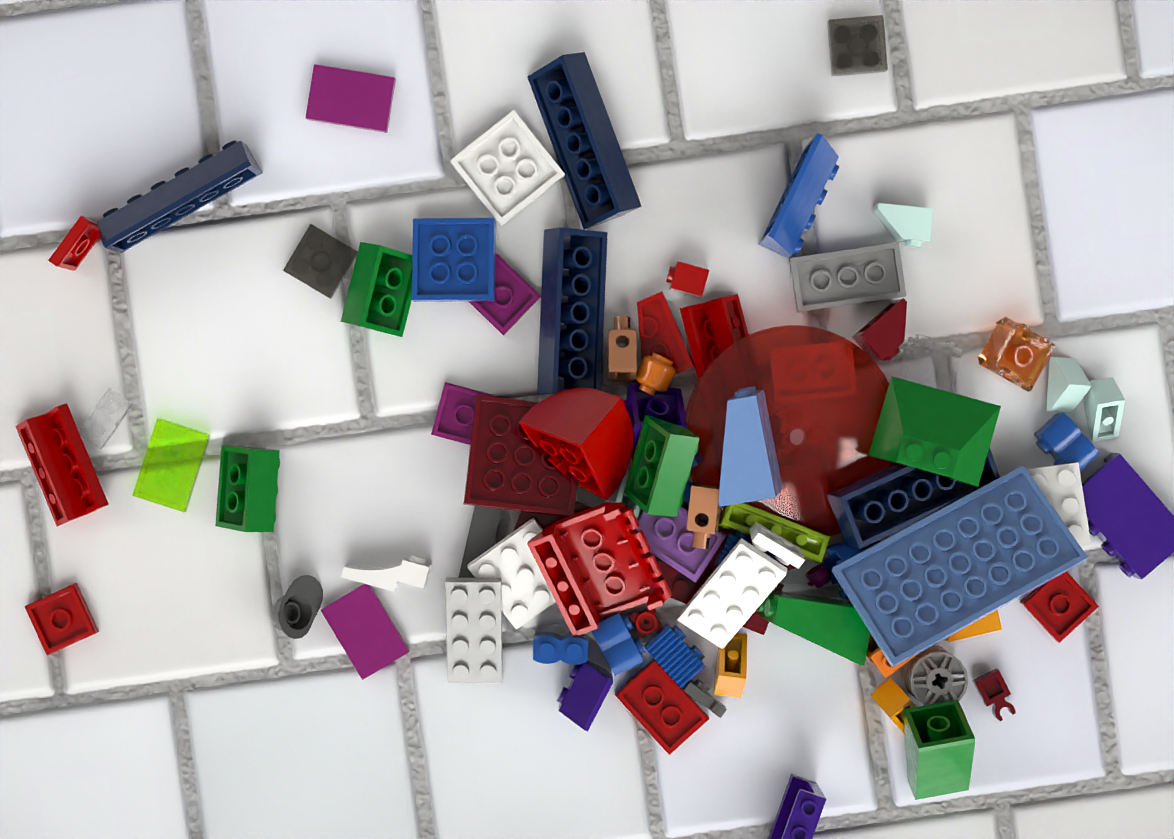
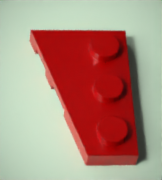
M663 291L638 301L637 312L641 340V359L646 355L652 356L653 352L673 361L671 366L676 371L675 375L695 367Z

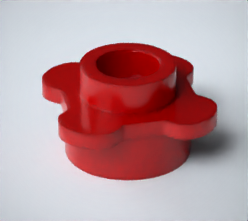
M646 607L640 613H632L631 621L635 623L637 627L636 633L639 637L644 638L647 634L661 630L662 623L656 618L655 608L648 610ZM645 619L649 620L648 624H644Z

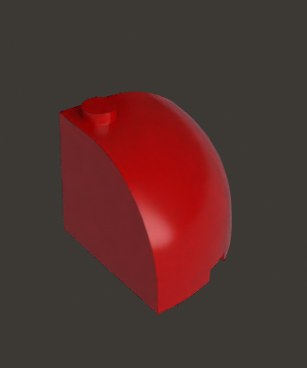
M592 388L568 389L543 399L532 407L519 421L522 429L535 447L541 446L545 452L550 454L551 456L548 458V461L564 475L569 471L577 480L581 481L579 486L605 500H608L618 488L628 469L633 450L632 422L625 408V402L620 396Z

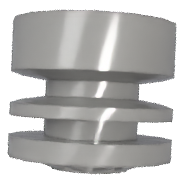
M932 645L901 667L902 683L907 691L923 705L957 699L960 701L966 693L968 677L965 667L959 659L942 647ZM938 673L942 677L938 678L939 683L935 684L933 681L936 679L935 675Z

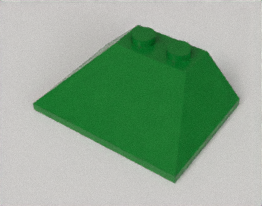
M891 376L869 456L949 477L951 480L978 487L1001 406Z

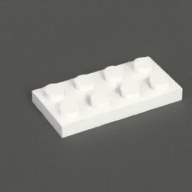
M741 538L678 614L677 620L723 649L786 576L787 568Z

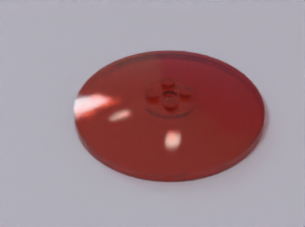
M784 325L758 330L746 335L721 351L709 363L696 382L689 397L685 411V424L688 426V430L699 437L698 451L704 459L703 462L691 468L692 481L694 484L720 487L727 401L735 396L734 392L739 391V389L755 386L756 391L764 390L783 488L776 498L745 502V504L830 537L837 535L841 531L827 494L895 464L869 456L889 382L878 365L866 352L856 344L831 331L803 325ZM800 429L804 434L803 441L800 444L794 445L790 440V434L793 430Z

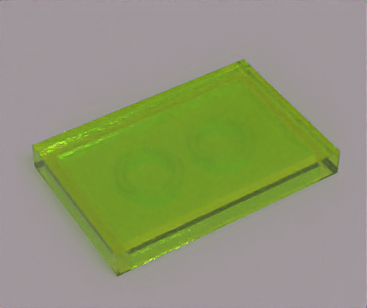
M157 418L132 496L186 512L211 434Z

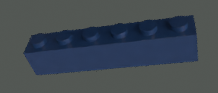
M585 52L562 55L527 76L561 170L565 174L564 178L583 229L597 226L642 207Z
M231 141L222 147L223 151L214 156L213 154H208L198 161L199 164L191 169L186 167L174 174L175 178L172 180L156 183L150 188L151 191L143 196L141 194L133 196L127 200L128 205L105 212L103 214L104 218L97 221L104 247L123 253L261 175L262 171L248 146L242 141Z
M562 227L544 230L537 394H555L574 388H592L601 391L608 232Z

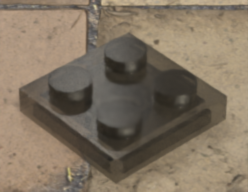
M883 15L828 20L832 76L880 73L888 70Z
M310 224L283 271L332 299L356 259L358 251Z

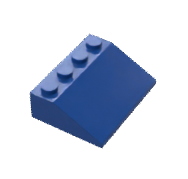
M817 133L805 146L759 245L786 258L791 257L793 253L796 255L799 253L804 242L800 237L804 229L809 230L816 217L812 212L816 204L821 205L828 192L824 187L828 179H834L839 169V165L836 164L839 156L823 135Z

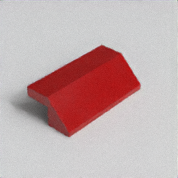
M738 294L680 308L707 414L726 410L727 401L735 396L734 392L739 391L741 388L755 386L756 391L763 390Z
M67 403L55 407L46 414L26 419L15 426L57 527L109 505Z

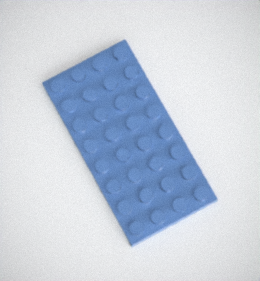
M1022 465L832 568V572L891 667H894L1085 562L1088 556L1028 470Z

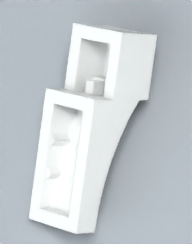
M411 555L410 558L405 557L401 564L388 567H361L347 564L343 568L341 577L393 592L397 589L399 582L424 588L427 584L432 564L426 563V558L417 555Z

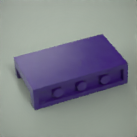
M1110 453L1103 459L1105 464L1082 483L1089 533L1094 537L1097 535L1103 542L1101 544L1102 549L1110 557L1115 556L1121 563L1118 567L1127 577L1133 576L1142 580L1174 553V515L1121 454Z
M791 774L768 839L813 838L826 802V797L816 782Z

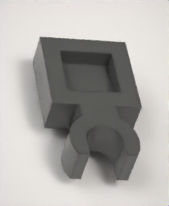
M697 679L695 682L690 680L683 686V690L704 707H707L719 718L726 712V706L708 693L710 688L701 680Z

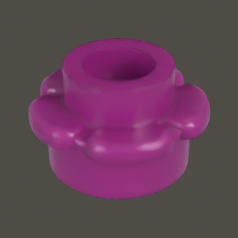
M824 564L816 565L805 574L809 581L807 584L809 586L815 585L816 588L826 585L830 581L831 570H827Z

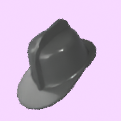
M303 575L296 578L289 586L286 594L279 598L273 606L274 627L282 630L287 637L293 639L304 637L310 630L321 607L323 589L315 577Z

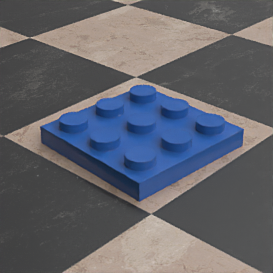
M413 219L412 301H495L496 219Z

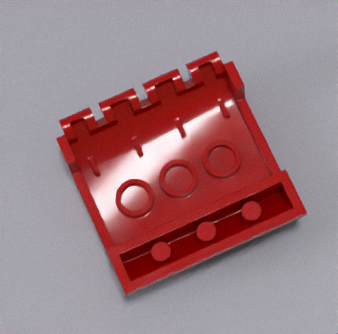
M605 502L560 519L527 542L573 637L598 629L601 618L646 602L648 610L663 606L664 602L672 596L665 578L659 577L662 571L654 554L647 553L651 548L643 531L636 529L639 527V522L632 508H626L624 503Z

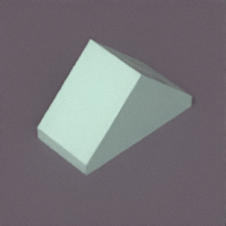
M1050 357L1046 411L1072 413L1092 387L1076 359Z

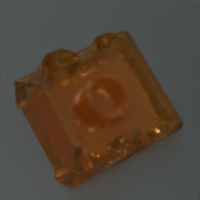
M1004 317L996 322V328L982 353L978 355L979 364L1029 392L1035 385L1056 346L1046 337L1032 332L1026 324L1014 322Z

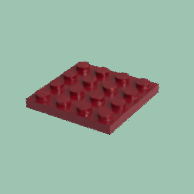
M476 395L463 505L564 517L574 514L577 479L569 471L564 475L549 462L548 458L551 455L545 452L541 446L535 447L519 424L523 416L539 402Z

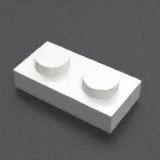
M755 521L749 529L752 544L762 552L768 550L773 553L782 564L786 566L791 564L799 569L805 561L800 547Z

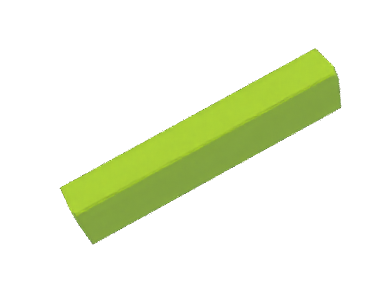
M745 503L724 507L720 515L719 526L734 532L744 533L751 538L749 529L756 521L800 547L804 559L814 563H822L830 536Z

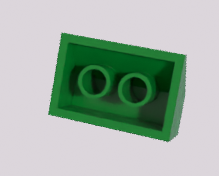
M360 242L340 322L403 337L412 301V255L381 245Z
M645 415L624 494L647 514L677 517L679 508L683 503L686 483L691 476L693 459L698 451L699 437L687 428Z
M221 445L215 526L242 532H274L280 450Z

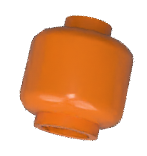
M654 352L652 356H644L635 376V379L641 383L639 389L651 395H654L656 391L666 392L676 372L674 367L671 366L673 361Z

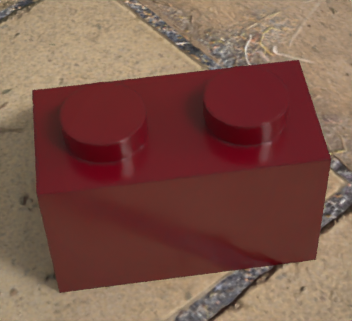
M902 298L891 302L852 336L872 361H889L901 351L899 346L905 339L907 301Z

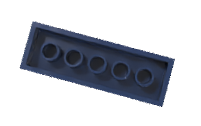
M989 447L978 487L896 463L831 492L827 496L845 544L861 549L915 524L1000 478Z

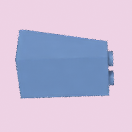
M755 386L739 389V391L734 392L735 396L727 401L718 499L719 507L776 498L783 488L764 390L756 391Z

